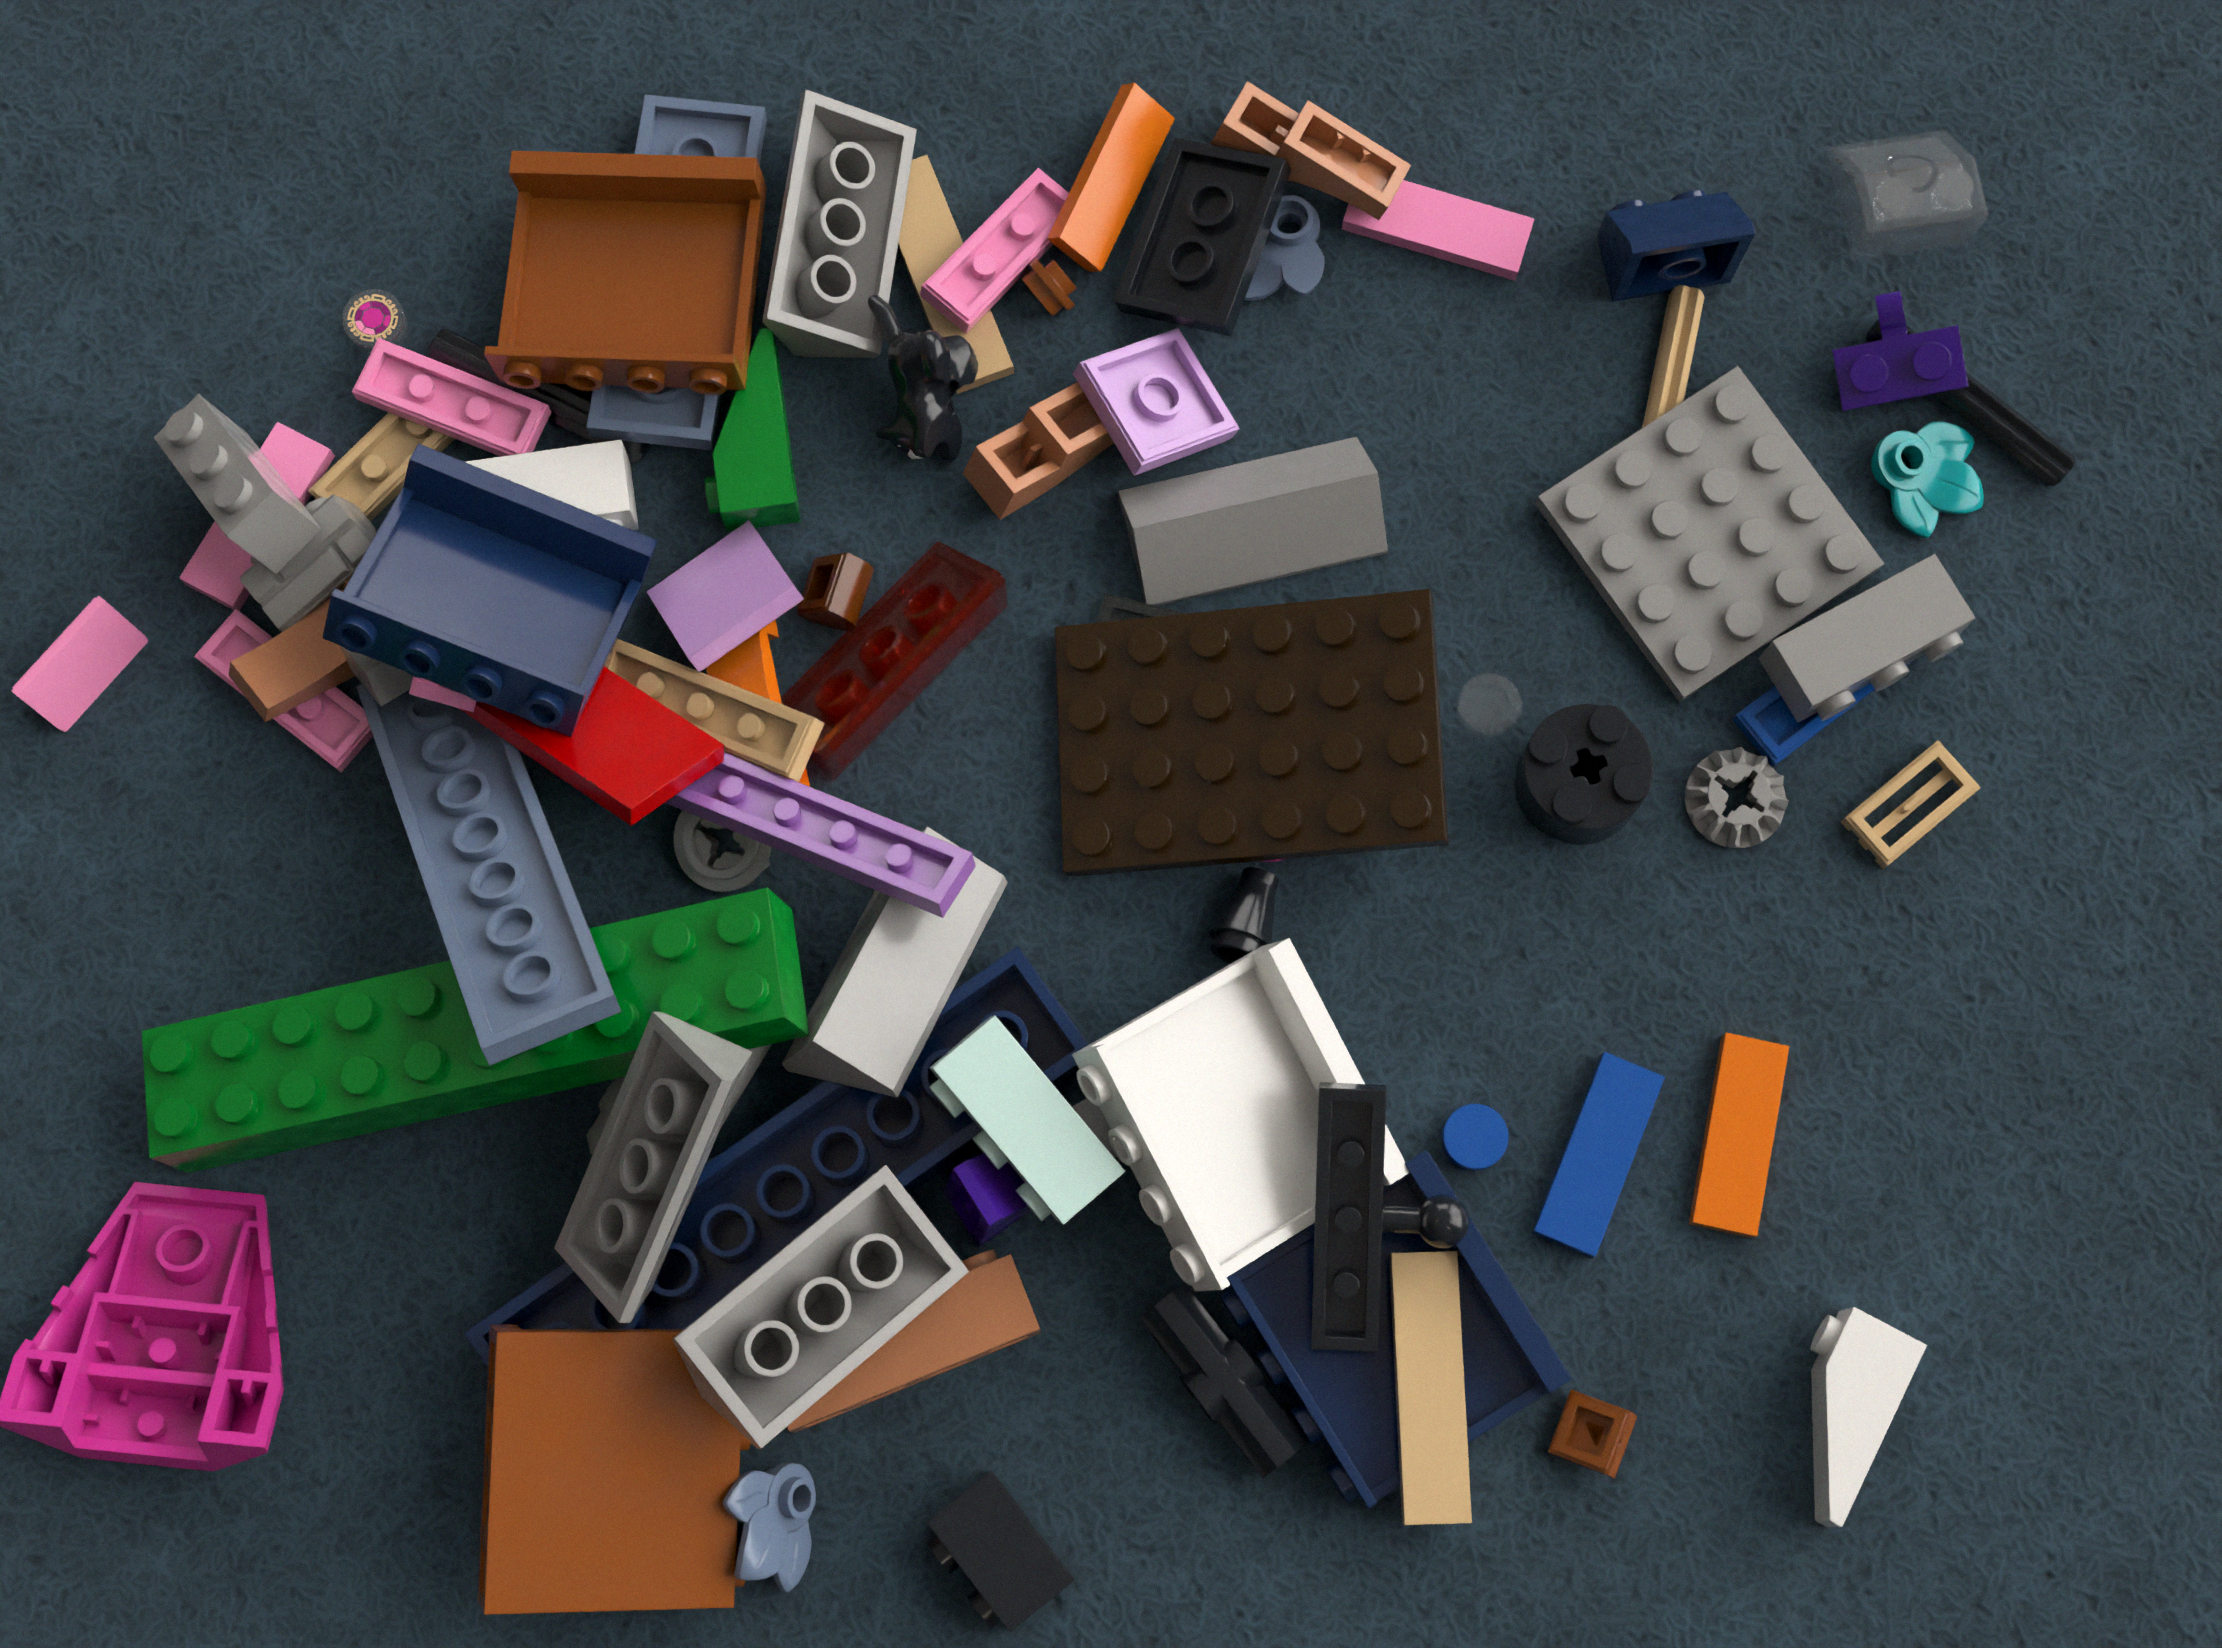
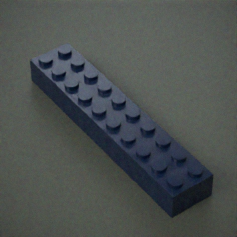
M1017 946L951 992L898 1098L825 1080L705 1164L654 1286L631 1323H619L568 1263L565 1262L464 1334L488 1368L490 1325H518L521 1329H685L881 1167L887 1165L908 1194H911L977 1147L973 1138L981 1132V1129L965 1110L954 1118L929 1088L938 1080L929 1067L987 1018L995 1015L1057 1090L1077 1076L1079 1067L1072 1054L1089 1044Z

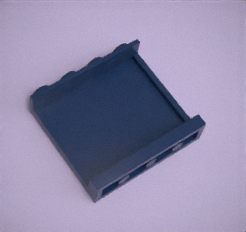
M418 443L409 459L404 485L344 591L335 589L331 595L322 638L338 644L351 652L363 654L401 669L414 677L429 680L464 694L477 702L487 703L527 719L538 726L550 728L572 737L645 582L658 540Z
M1427 1150L1405 1163L1410 1172L1409 1174L1391 1185L1383 1186V1205L1420 1207L1425 1200L1439 1194L1450 1195L1458 1199ZM1470 1217L1466 1236L1461 1242L1449 1248L1433 1247L1426 1243L1419 1234L1382 1232L1378 1352L1311 1349L1315 1223L1226 1277L1230 1285L1227 1287L1228 1291L1220 1295L1223 1305L1236 1326L1242 1330L1246 1326L1251 1325L1264 1348L1255 1353V1356L1271 1383L1278 1387L1286 1382L1299 1403L1297 1407L1290 1410V1413L1311 1446L1321 1440L1335 1463L1326 1468V1471L1343 1500L1348 1504L1357 1498L1363 1509L1372 1507L1379 1499L1400 1487L1389 1254L1457 1251L1468 1443L1541 1396L1553 1392L1572 1380L1571 1375Z

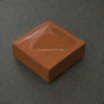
M1571 1389L1548 1452L1553 1456L1615 1479L1637 1415L1629 1410Z

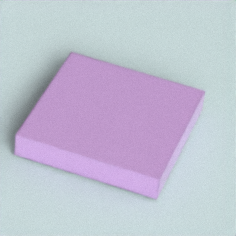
M1179 328L1082 361L1073 372L1074 377L1134 476L1223 443L1233 438L1240 429Z
M750 521L741 525L647 591V594L687 658L698 672L707 668L803 600L797 588Z

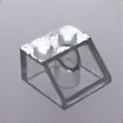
M1945 130L1832 146L1826 149L1851 261L1969 244L1989 215L1975 158Z

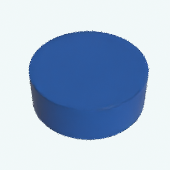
M1469 1104L1454 1111L1445 1122L1441 1133V1143L1447 1158L1457 1167L1467 1171H1481L1493 1166L1504 1155L1509 1141L1508 1128L1501 1115L1494 1109L1482 1104Z

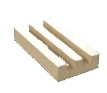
M1937 740L1847 815L1841 823L1848 831L1852 830L1859 838L1858 842L1865 850L1869 849L1876 857L1875 861L1884 869L1981 787ZM1936 760L1943 770L1876 826L1871 828L1864 818L1931 762ZM1953 779L1960 789L1891 847H1888L1881 837L1948 781Z

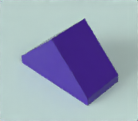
M985 1154L969 1159L953 1168L944 1190L945 1196L977 1247L993 1239L1031 1211L1015 1191L1025 1183L1008 1162L998 1170Z

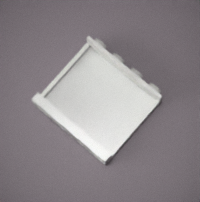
M1290 938L1259 947L1072 1054L1079 1067L1077 1080L1082 1092L1092 1104L1099 1106L1111 1129L1108 1131V1139L1114 1153L1122 1163L1131 1167L1142 1188L1139 1191V1199L1144 1211L1155 1224L1162 1227L1173 1248L1170 1251V1258L1176 1272L1185 1283L1192 1285L1195 1291L1223 1290L1230 1285L1226 1277L1315 1223L1319 1083H1365ZM1386 1124L1383 1186L1391 1185L1410 1173Z

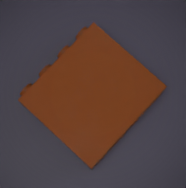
M512 151L509 174L518 190L499 340L498 346H485L484 352L486 359L500 382L523 389L536 388L540 386V383L567 384L574 389L583 391L598 390L602 385L628 386L635 391L643 393H657L662 391L664 387L690 388L694 392L704 395H720L726 389L745 390L767 186L757 158Z
M518 1325L489 1326L477 1601L484 1615L734 1608L735 1587H743L745 1580L736 1579L734 1575L739 1546H736L737 1520L726 1511L723 1506V1500L732 1485L739 1478L740 1451H748L751 1442L701 1397L672 1340L684 1329H521Z

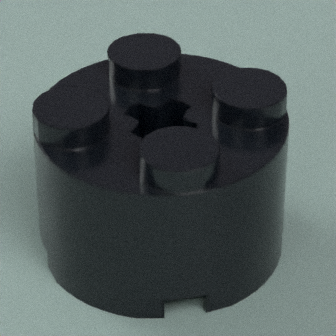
M1579 704L1565 707L1554 712L1540 723L1520 756L1514 780L1518 804L1527 820L1543 833L1545 832L1554 838L1574 845H1588L1601 842L1620 831L1645 800L1652 785V755L1641 731L1616 706ZM1576 765L1583 772H1592L1595 778L1590 785L1584 776L1573 777L1571 772Z

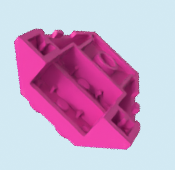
M134 1182L87 1251L90 1257L69 1287L63 1285L52 1300L51 1305L54 1309L32 1341L25 1339L13 1356L0 1397V1427L80 1458L214 1472L268 1453L284 1391L266 1198L260 1194Z

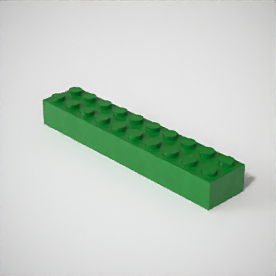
M763 888L589 928L621 1012L492 1065H489L481 1050L451 960L143 1030L142 1047L149 1158L191 1173L625 1077L653 1011L666 1013L747 1050L810 1036L792 909L769 888Z

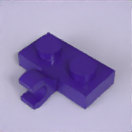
M1901 291L1875 296L1882 340L1832 350L1843 411L1969 387L1959 325L1908 335Z

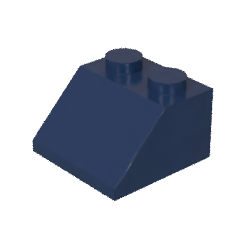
M1692 190L1681 193L1666 202L1647 205L1643 200H1631L1618 204L1611 211H1606L1597 234L1612 302L1673 292L1674 287L1678 285L1700 288L1730 283L1755 236V229L1750 218L1727 192L1706 195L1704 191Z

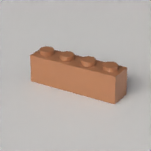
M992 1249L963 1260L962 1263L969 1270L963 1278L788 1425V1430L793 1433L799 1432L1040 1334L1039 1324L1011 1254L998 1259L995 1250Z

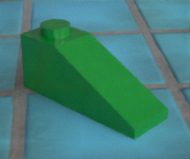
M769 328L759 329L748 360L745 390H736L713 452L715 476L705 477L710 514H721L727 532L736 530L747 521H750L754 528L801 522L779 355L774 334Z

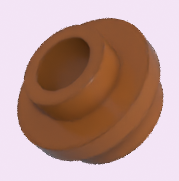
M1037 258L1030 263L1033 269L1022 278L1024 283L1052 316L1064 307L1070 311L1076 305L1068 295L1077 287L1054 259L1045 267Z

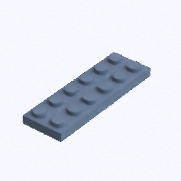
M645 94L634 154L757 158L760 166L767 123L765 107ZM602 385L600 389L592 392L586 428L592 438L713 451L722 394L704 395L694 392L690 388L664 387L662 391L657 393H643L635 391L628 386Z

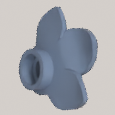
M1296 195L1282 196L1245 301L1264 299L1275 293L1283 283L1295 293L1307 296L1322 278L1324 255L1316 243L1320 233V218L1316 209L1305 199ZM1291 221L1297 223L1301 229L1296 233L1287 234L1282 233L1278 228L1284 222Z
M782 1463L766 1472L748 1471L735 1481L723 1500L724 1508L734 1519L744 1523L734 1573L736 1579L761 1580L773 1575L778 1588L781 1591L789 1592L799 1583L804 1575L810 1559L812 1546L808 1519L815 1506L816 1491L813 1477L803 1465Z

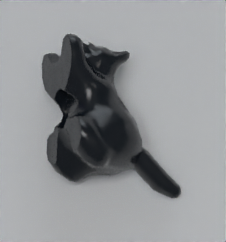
M878 295L870 296L868 298V306L889 345L888 368L897 391L898 403L895 419L891 424L878 429L876 432L877 437L891 441L896 448L905 452L911 459L930 457L936 447L942 459L954 461L959 455L962 444V427L952 399L956 390L960 389L963 385L974 383L978 372V361L973 348L964 337L959 335L942 337L937 331L903 330L893 308Z

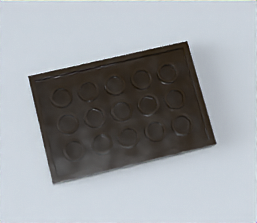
M1430 589L1055 627L1063 872L1067 876H1088L1449 845L1434 602Z

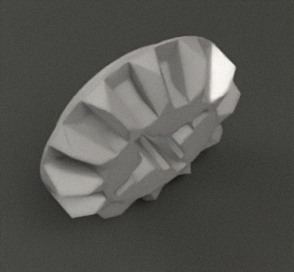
M1742 747L1720 752L1716 750L1703 759L1689 776L1685 788V806L1688 816L1695 828L1704 837L1718 845L1729 848H1746L1757 845L1769 838L1781 825L1789 802L1783 786L1784 776L1778 774L1768 763L1767 756H1757L1746 752ZM1749 777L1752 782L1748 786L1750 790L1746 798L1753 804V808L1750 809L1745 805H1741L1735 811L1732 810L1727 817H1724L1722 813L1727 807L1725 803L1729 795L1721 789L1722 785L1725 784L1730 788H1734Z
M682 810L674 830L675 854L683 871L698 885L713 891L726 892L737 890L753 884V881L762 871L770 866L771 847L736 832L733 833V839L740 844L739 847L745 850V852L725 851L720 858H716L719 841L712 836V832L704 827L718 830L725 828Z

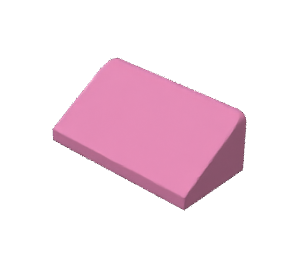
M100 596L95 597L12 687V692L60 731L66 732L148 643V639Z

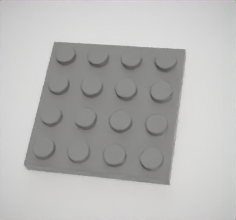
M1739 366L1539 495L1534 503L1679 702H1682L1878 571L1885 564Z

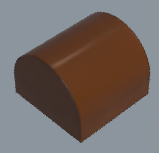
M848 552L816 557L813 560L802 593L803 600L797 608V615L813 623L841 631L855 630L874 568L866 561Z

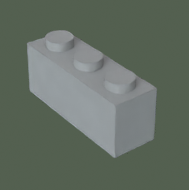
M197 394L183 409L175 412L169 418L165 427L154 436V439L224 534L275 574L322 530L248 433L200 394Z
M1933 554L1778 637L1770 643L1758 659L1797 722L1815 713H1818L1821 720L1824 721L1855 703L1856 700L1852 693L1871 683L1876 692L1880 691L1910 672L1906 666L1907 663L1924 654L1931 663L1957 649L1964 643L1959 636L1960 633L1975 619V616L1936 554Z

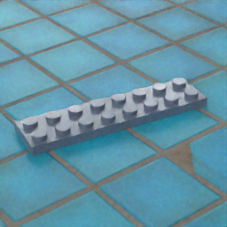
M363 684L356 686L481 1050L489 1065L621 1012L520 750L456 707L410 695V690L380 706Z

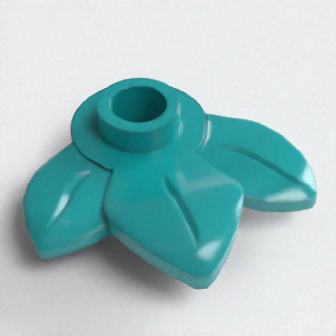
M1931 422L1924 425L1916 433L1905 430L1895 431L1882 438L1871 459L1872 473L1881 486L1890 490L1892 512L1903 527L1922 538L1931 536L1937 524L1939 512L1963 515L1976 511L1983 506L1984 496L1981 480L1974 469L1964 462L1971 452L1975 441L1963 428L1947 422ZM1901 453L1908 459L1911 469L1903 464Z

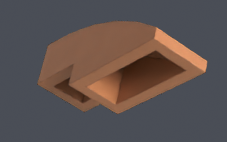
M1076 382L1030 407L1022 422L976 446L963 471V475L1001 520L1058 485L1114 442L1079 383Z

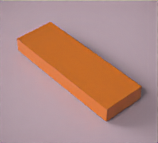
M1136 83L1121 85L1047 237L1050 242L1089 272L1102 271L1175 120L1169 112Z
M1727 1032L1721 1036L1689 1225L1748 1238L1757 1237L1790 1046Z

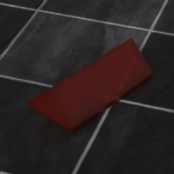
M937 541L858 620L855 630L847 631L781 697L782 705L815 717L825 723L809 759L830 779L834 781L1008 606L1006 580L1000 572Z

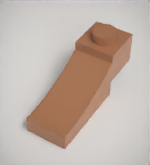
M1248 81L1210 143L1211 145L1286 159L1292 170L1288 181L1303 184L1341 199L1377 220L1388 209L1411 167L1406 161L1309 100L1300 113H1297Z
M351 578L344 581L343 587L340 589V591H344L345 587L347 586ZM331 597L290 628L230 662L228 675L265 722L356 676L352 672L340 645L322 638Z

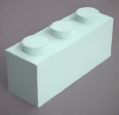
M995 1015L987 1018L929 1067L938 1078L929 1087L954 1118L965 1110L976 1123L981 1132L973 1138V1141L998 1170L1007 1162L1025 1182L1015 1191L1040 1221H1043L1048 1215L1052 1214L1058 1222L1064 1225L1126 1172Z

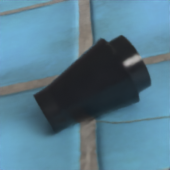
M1247 867L1243 869L1237 886L1209 932L1210 937L1213 939L1211 951L1216 957L1231 964L1259 947L1272 943L1275 895L1279 884L1277 876L1260 868Z

